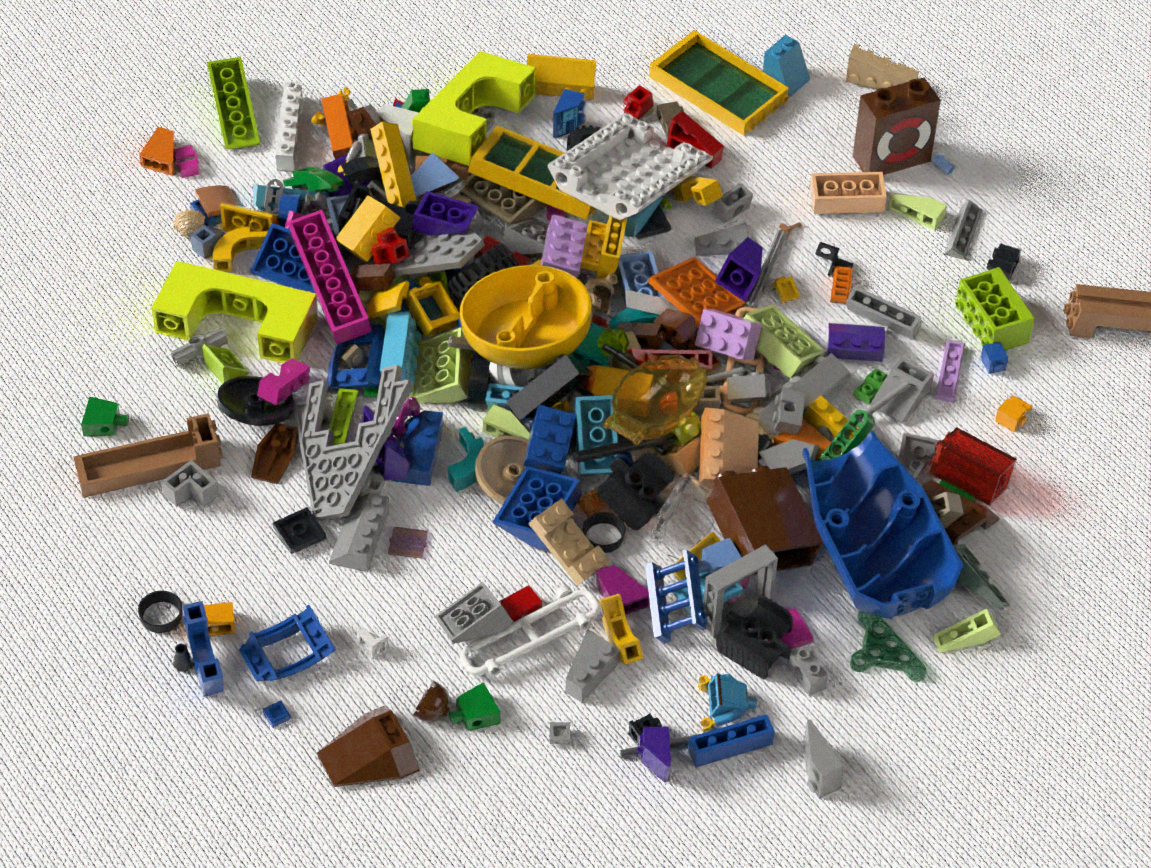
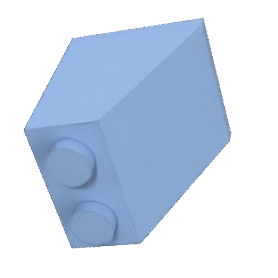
M432 153L411 175L416 197L460 178L435 153Z

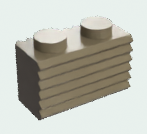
M678 101L657 105V117L667 139L671 119L681 111L684 112L683 107L679 106Z

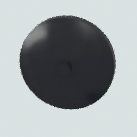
M257 376L232 378L224 382L219 387L217 393V405L226 416L235 421L255 426L274 425L286 420L293 411L294 399L291 394L286 400L275 405L257 396L259 383L263 378Z

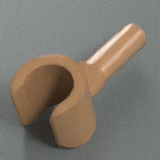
M798 222L787 226L781 223L779 228H781V231L786 232L787 237L793 229L802 226V224Z

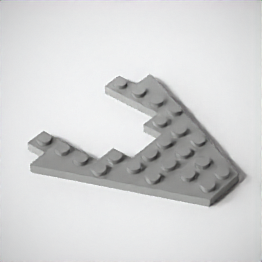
M470 228L464 233L431 236L426 234L409 250L410 257L396 264L391 262L382 264H392L395 276L462 268L485 244ZM354 254L342 256L350 275H352L357 265L376 264L374 258H370L368 262H363Z
M394 365L382 368L374 420L358 424L356 441L332 446L334 432L331 430L320 431L329 383L326 381L310 383L307 401L294 403L293 410L312 514L317 521L349 515L387 437L391 434V428L413 386V382L409 379L400 381L402 372L400 366Z

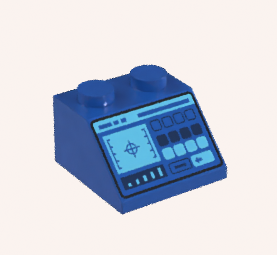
M564 89L553 112L554 138L570 134L572 130L575 131L576 127L580 128L581 124L585 123L586 114H584L586 101H584V93Z

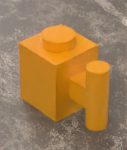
M1012 395L1010 399L1007 398L997 409L995 422L1015 432L1019 426L1023 427L1027 420L1025 416L1026 411L1030 412L1033 406Z

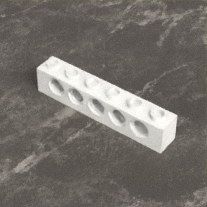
M285 81L275 153L277 170L294 171L303 103L302 82Z

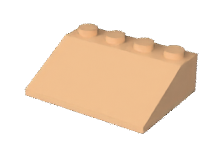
M705 407L701 416L699 488L712 489L715 484V478L725 471L731 470L735 471L736 474L751 472L758 467L759 421L725 409Z

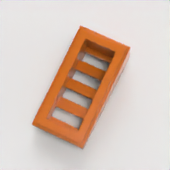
M835 266L830 302L847 304L846 300L850 295L852 268Z

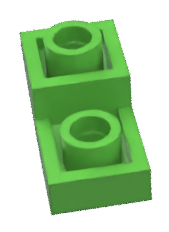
M877 368L866 376L865 382L854 390L853 396L866 404H870L888 375Z

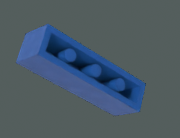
M767 714L689 737L688 753L695 768L773 745L775 730Z

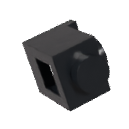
M648 714L636 721H629L628 733L637 744L639 743V735H642L643 727H662V724L658 717L653 718L651 714Z

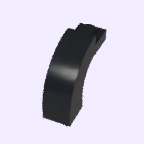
M359 157L341 165L352 187L355 184L360 185L373 179L383 184L377 157Z

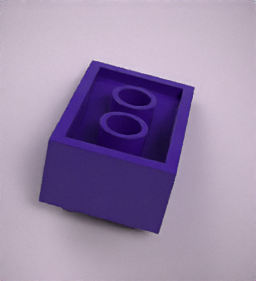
M427 191L414 213L413 231L430 236L464 233L469 228L479 206Z

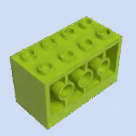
M999 267L960 279L955 306L964 316L965 322L971 326L974 335L981 341L982 347L986 344L1001 342L1004 350H1008L1030 342L1034 317Z

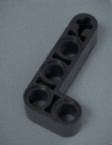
M476 351L474 352L469 375L468 407L487 409L486 395L491 379L490 362Z

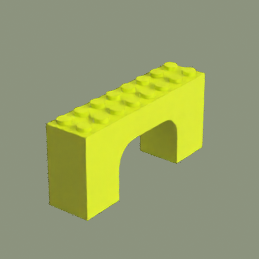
M480 51L413 117V149L429 154L435 153L439 157L470 166L472 156L486 140L487 121L486 118L471 113L482 106H496L520 113L535 97L536 67Z
M180 261L175 262L151 307L155 333L187 341L192 338L199 322L209 314L223 313L260 322L262 325L257 333L260 358L282 364L291 358L298 361L318 320L316 293Z

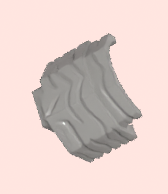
M319 192L315 196H311L308 193L302 200L300 214L306 216L323 210L326 220L329 219L328 197Z

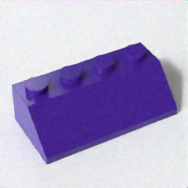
M363 406L362 423L374 420L375 412L367 406ZM392 430L375 461L384 481L407 478V470L410 469L409 459L405 457L403 449L399 447L397 438L393 436Z

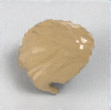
M182 210L176 215L173 228L180 231L183 237L191 238L188 233H194L204 224L205 216L196 210Z

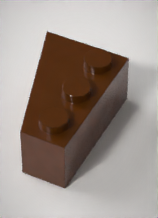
M369 104L348 112L357 140L361 134H367L369 140L373 141L371 128L384 122L373 106Z

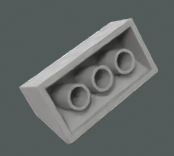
M369 493L356 499L349 515L344 520L329 564L364 572L368 571L389 514V497Z

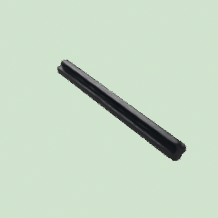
M665 432L576 451L573 453V460L576 463L664 445L674 442L675 436L674 433Z

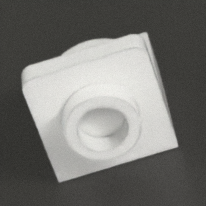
M362 627L357 631V643L371 658H374L377 655L383 654L388 649V636L384 634L376 639L372 632H368Z

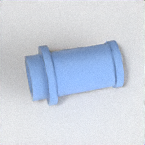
M936 154L932 160L934 166L941 168L947 175L953 172L955 165L946 160L943 154Z

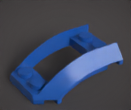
M371 324L372 332L335 345L328 367L327 383H329L327 392L339 391V388L361 389L379 387L380 365L385 330L382 325ZM348 344L352 346L354 344L357 346L371 345L367 367L338 370L344 347H347Z
M307 605V609L298 615L295 613L270 628L255 633L252 631L248 633L249 638L245 644L241 645L239 651L257 682L277 680L294 675L315 665L336 651V647L310 605ZM301 631L313 653L294 664L274 670L262 647L279 642Z

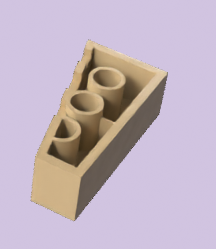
M854 43L849 55L846 82L880 89L906 83L912 79H918L919 71L901 63L895 64L890 61V58L885 56L881 58L874 55L873 51L869 49L865 51L859 48L860 45Z

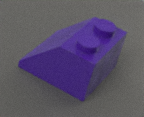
M643 727L642 735H639L637 755H641L642 764L660 780L667 782L671 769L669 727Z

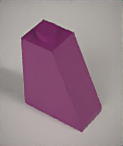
M616 565L603 567L596 571V584L604 598L620 594L625 615L650 607L648 589Z

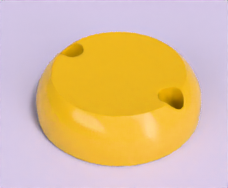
M538 265L516 266L494 272L475 283L462 300L460 321L467 342L480 356L489 362L513 369H536L554 364V360L562 354L564 356L570 355L578 348L591 326L592 303L590 294L583 283L565 271Z

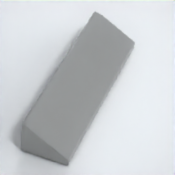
M971 200L966 201L959 210L944 254L962 260L966 258L983 211Z

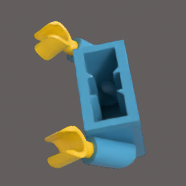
M717 673L715 676H711V679L706 675L699 677L698 688L702 692L708 690L710 717L714 718L713 720L710 718H703L701 720V726L709 725L702 729L703 733L712 731L715 725L719 727L740 719L748 709L755 710L757 699L749 697L747 685L737 681L730 674L721 675Z

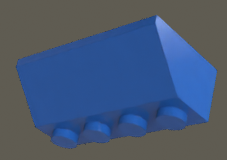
M424 410L419 415L413 416L405 422L404 427L407 431L401 439L400 448L403 449L405 457L409 459L410 469L407 470V478L392 480L393 482L431 485L443 433L444 420L443 412Z

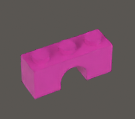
M293 358L289 359L281 365L279 376L269 373L260 380L257 396L275 405L279 404L309 382L310 366Z

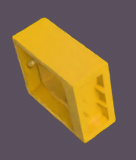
M440 281L436 283L429 282L421 288L415 287L408 291V297L404 302L425 337L456 327L460 313ZM432 296L444 317L430 321L418 300Z

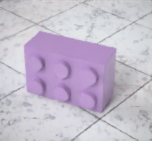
M703 309L695 345L741 360H753L762 323L716 309Z

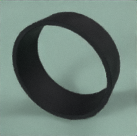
M598 512L590 515L584 521L582 527L585 536L592 526L605 523L616 527L621 533V538L608 545L594 543L588 537L587 539L594 548L599 545L604 553L617 550L621 546L626 532L623 520L609 512Z
M164 590L154 591L142 598L138 605V615L144 627L154 633L169 632L176 628L181 621L182 602L172 592ZM158 602L171 603L179 610L178 616L167 624L154 625L143 619L146 609Z

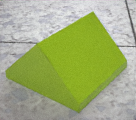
M208 344L202 346L205 365L222 384L232 378L249 374V371L229 349Z

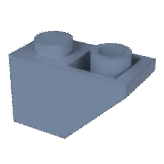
M202 226L190 235L192 250L205 259L213 253L216 243L226 233L219 228Z

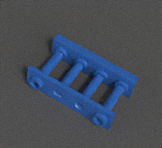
M687 549L683 550L684 561L665 568H661L653 562L645 564L654 638L663 643L672 641L671 633L673 630L690 624L695 625L701 630L706 629L705 621L707 617L702 600L698 570L699 559ZM683 569L686 570L687 579L667 586L664 585L666 575ZM688 587V598L667 605V594ZM690 605L691 616L669 623L668 615L670 612Z

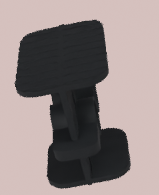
M648 451L639 457L631 468L621 458L614 460L609 465L613 473L597 488L596 493L600 499L628 527L633 530H639L651 520L654 514L661 517L669 510L668 505L658 495L674 480V473L655 453Z
M760 596L758 605L748 617L743 618L731 610L727 613L726 621L729 625L723 632H718L716 636V647L723 656L762 679L768 677L769 669L780 656L789 659L792 649L788 644L781 641L786 632L790 633L793 627V617L787 609L765 596Z

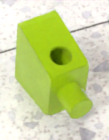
M688 409L660 429L662 433L671 432L675 434L674 442L669 444L683 445L701 433V422L697 415L691 409Z

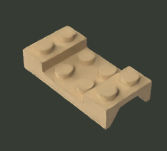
M561 498L528 524L574 583L579 586L597 570L607 565L610 559L599 545L594 548L571 518L574 513Z

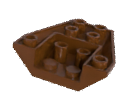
M933 480L922 486L928 498L944 492L960 495L964 514L945 529L953 545H958V540L977 527L981 526L986 530L1000 520L985 505Z
M385 706L362 715L316 753L333 787L397 780L419 771L409 739L393 711Z

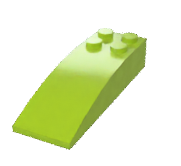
M235 57L207 62L210 87L225 150L260 145L242 58Z

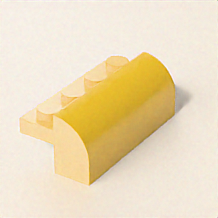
M609 215L607 224L589 220L580 268L597 271L596 278H605L616 271L620 259L627 217L618 220Z

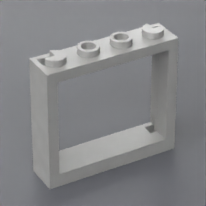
M767 545L706 576L703 607L707 617L705 621L706 630L712 638H715L718 632H723L729 625L726 621V615L730 610L746 618L758 605L760 596L773 600L778 558L775 556V552L770 550ZM758 571L756 592L722 610L724 589Z

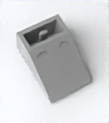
M901 357L889 372L870 406L908 381L911 384L909 389L878 410L903 423L932 389L934 373Z

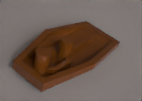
M278 423L271 428L257 445L251 478L273 484L279 483L295 455L297 427Z

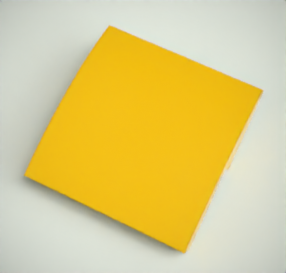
M405 281L389 286L387 290H377L369 302L366 313L367 317L372 319L401 310L402 300L408 297L409 282Z

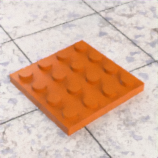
M695 256L651 276L648 280V283L680 312L691 314L695 318V323L698 327L703 309H716L730 314L734 313L737 308L744 307L747 303L716 283L717 276Z

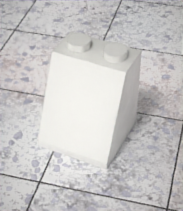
M382 104L376 112L384 122L398 124L406 159L410 162L416 152V149H413L412 119L419 112Z

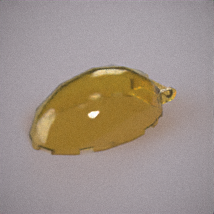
M680 354L661 356L657 361L652 362L650 360L642 363L627 373L620 381V385L615 389L611 402L613 414L605 420L603 427L606 429L610 428L628 438L634 445H638L641 441L665 437L683 425L697 408L707 384L706 369H703L698 364L696 358L686 359L680 357Z

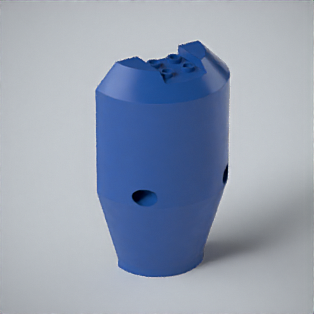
M871 431L867 438L853 450L830 460H811L808 449L803 448L802 456L806 462L815 527L856 609L862 613L892 619L895 616L904 615L920 608L928 610L948 596L957 582L963 564L923 487L884 446L874 431Z

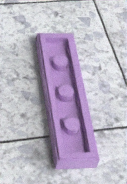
M946 340L935 399L954 403L965 343Z

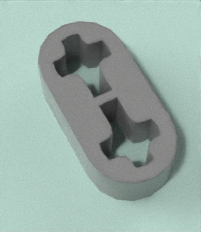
M278 179L269 180L266 185L264 208L269 213L279 211V203L283 195V183ZM274 182H277L280 188L273 195V189L270 188V185H274ZM272 197H275L274 203L277 204V207L271 210L268 203H271Z

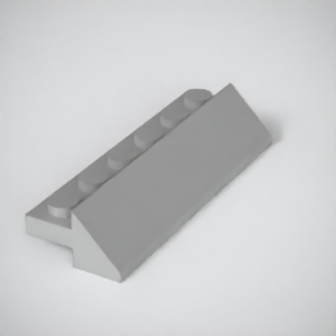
M832 353L827 357L819 356L807 367H804L796 376L792 377L785 385L778 388L769 397V401L762 402L746 417L759 421L763 432L778 436L781 431L774 430L775 422H772L774 412L777 411V406L774 405L776 395H780L783 388L805 393L804 414L808 406L820 395L824 398L851 374Z

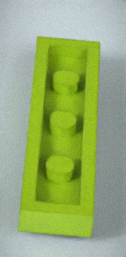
M339 388L328 429L334 432L332 446L344 444L347 441L358 398V390Z

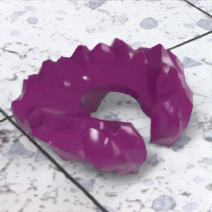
M409 397L402 406L391 428L393 436L403 437L407 431L404 427L405 420L408 416L415 417L419 415L421 409L416 397Z

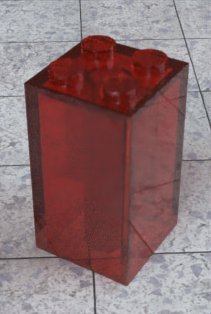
M956 427L952 432H948L942 441L939 440L934 449L936 454L930 461L931 469L929 474L990 506L1007 489L1017 458Z

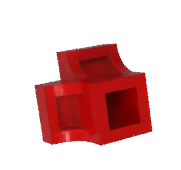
M641 85L637 86L623 99V103L626 105L623 109L624 113L630 114L638 120L654 107L652 93Z
M390 227L376 234L378 243L371 246L376 264L380 265L387 262L396 264L410 257L406 240L399 237L395 228Z

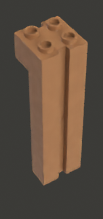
M1076 284L1074 290L1070 292L1068 303L1064 305L1063 311L1067 318L1066 327L1069 329L1070 336L1091 338L1097 326L1151 332V292Z
M209 413L186 418L188 431L73 456L83 498L163 480L191 460L203 470L220 467V458H223L221 447H218L221 446L219 434L216 433L215 420L211 421Z

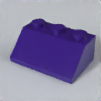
M828 323L827 356L832 353L837 359L883 362L885 328L881 326Z

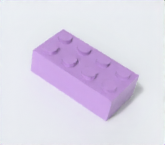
M553 214L547 229L540 266L556 268L577 278L580 271L588 224Z

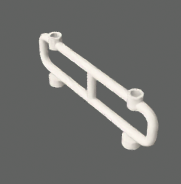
M568 585L561 586L556 591V596L559 600L513 622L506 630L496 635L467 641L469 645L463 648L460 653L461 663L469 674L480 676L489 672L490 675L495 676L500 673V666L579 626L582 630L588 629L592 624L590 620L597 617L600 613L601 605L589 590L580 589L573 592ZM581 597L588 599L593 607L590 612L578 614L574 620L541 637H538L530 625L531 622ZM523 627L531 642L497 659L491 658L487 660L485 665L481 667H474L468 659V655L471 652Z

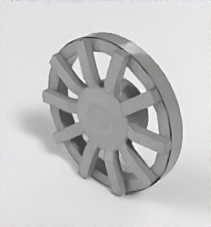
M457 180L453 184L451 182L447 187H442L441 191L435 194L450 198L460 192L465 187V183L463 180Z

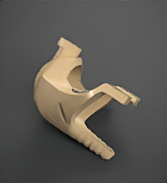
M609 274L606 278H591L585 284L591 298L592 316L595 310L606 312L610 319L619 313L614 308L612 302L614 294L613 285L617 283L615 274Z

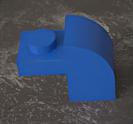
M283 193L278 212L280 226L285 227L289 211L301 213L302 194Z

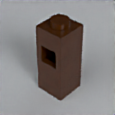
M619 322L615 331L616 334L632 331L641 349L660 350L663 342L666 341V332L663 331L661 323Z

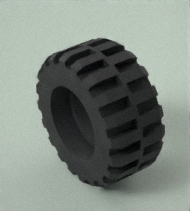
M498 243L448 282V288L461 304L465 294L479 280L494 272L516 267L519 264L503 244Z

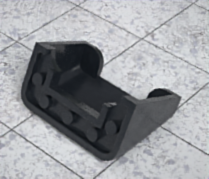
M355 184L339 214V233L367 196L372 197V192L368 187ZM377 200L400 217L393 228H395L399 237L406 240L408 250H410L416 231H413L414 213L420 203L418 201H409L404 208Z

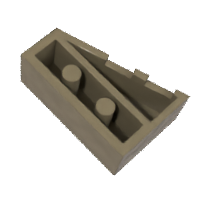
M944 492L929 498L944 529L964 514L961 498L958 494Z

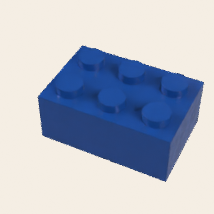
M538 405L533 418L523 466H531L561 474L565 468L576 414Z

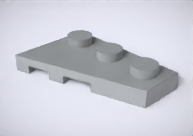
M746 222L695 237L696 256L730 254L748 237Z
M903 432L898 461L917 480L940 446L941 440Z

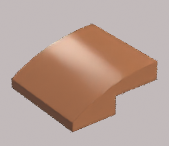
M214 185L195 189V195L209 218L221 214V203L240 206L229 186Z

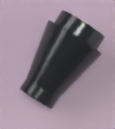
M178 644L175 647L173 666L180 672H186L192 667L193 658L185 644Z

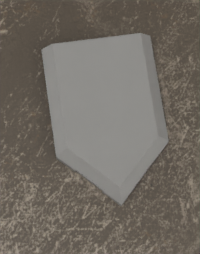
M791 439L762 450L759 454L770 469L787 467L792 476L807 470L806 462L802 456L803 448L808 449L810 459L814 460L819 445Z

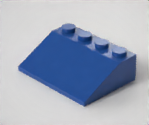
M271 223L250 273L286 287L315 293L290 229Z
M526 466L494 518L493 524L532 547L549 551L528 523L561 498L573 511L582 496L580 480Z

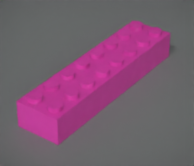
M323 210L289 221L288 225L292 238L336 345L372 332L367 314Z

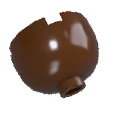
M435 680L431 682L430 685L432 686H430L429 690H426L417 705L416 710H419V712L415 711L413 713L414 717L424 722H435L441 716L445 718L451 708L448 705L450 700L448 691Z

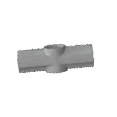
M219 328L204 336H194L188 341V344L171 351V357L175 365L179 367L194 359H204L202 348L204 344L217 347L228 344V339L223 329Z

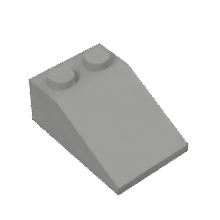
M809 719L807 720L804 738L807 784L812 793L815 792L820 799L841 788L844 765L813 721Z

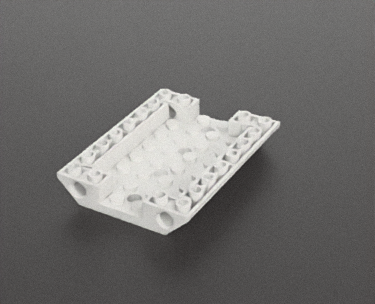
M624 113L550 162L548 168L559 190L621 220L639 213L710 162L713 156L685 142L674 149L668 148L658 141L652 140L654 127L634 118L630 114Z

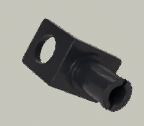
M819 242L815 255L831 260L828 276H830L835 266L853 267V262L838 258V247ZM827 248L831 253L825 254L821 249Z

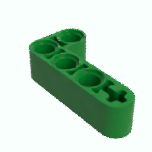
M863 410L855 411L818 461L842 456L860 445L875 424L874 417ZM854 432L853 438L849 440V435ZM842 447V452L838 455V449Z

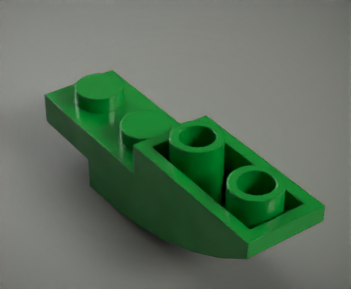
M305 167L292 171L293 177L283 180L284 187L292 186V189L308 187V191L316 190V193L327 190L328 192L338 190V186L345 184L344 180L332 172L315 167Z

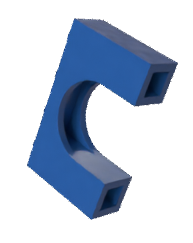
M203 601L183 605V624L202 695L204 697L223 692V675L218 658L215 659L208 632V619Z

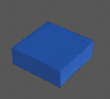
M281 700L262 709L272 728L291 719V715Z

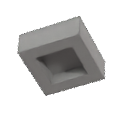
M549 722L550 744H571L570 722Z

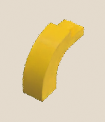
M242 227L223 235L213 250L214 270L232 272L235 256L245 250L260 249L268 231L250 232V227Z
M615 594L600 599L604 628L609 642L620 649V662L626 665L644 659L640 641L632 634L629 628L621 595Z

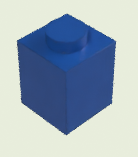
M1001 342L983 345L980 358L988 374L1005 371L1008 356Z

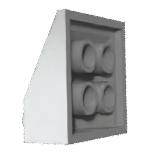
M530 217L506 227L501 243L512 255L516 251L520 254L543 253L549 225Z
M481 582L434 616L453 644L496 635L506 630L513 623L510 616L484 582Z

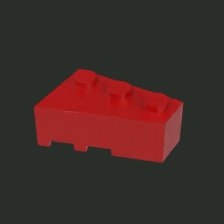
M681 111L671 119L666 147L674 149L685 142L699 150L705 151L713 156V159L704 165L709 169H712L722 160L724 145L685 112Z

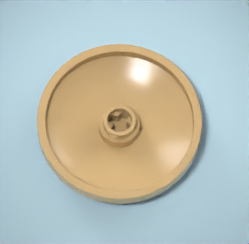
M500 436L486 443L478 454L475 463L477 481L490 498L502 505L526 466H523L528 440L517 436Z

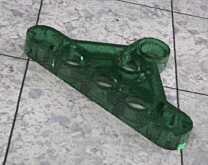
M858 611L857 620L865 629L862 649L856 651L851 656V669L856 672H863L871 667L902 671L911 681H922L926 674L925 665L883 618ZM881 627L884 629V632L877 633L874 631V628ZM894 641L897 645L890 647L886 642ZM878 650L881 654L879 656H874L870 653V651ZM907 655L909 660L902 661L899 659V656ZM862 659L865 663L857 665L854 660Z

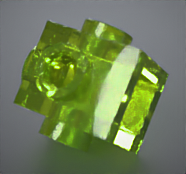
M617 328L603 330L597 340V345L603 356L607 357L611 355L601 349L604 343L625 353L630 342L624 329Z

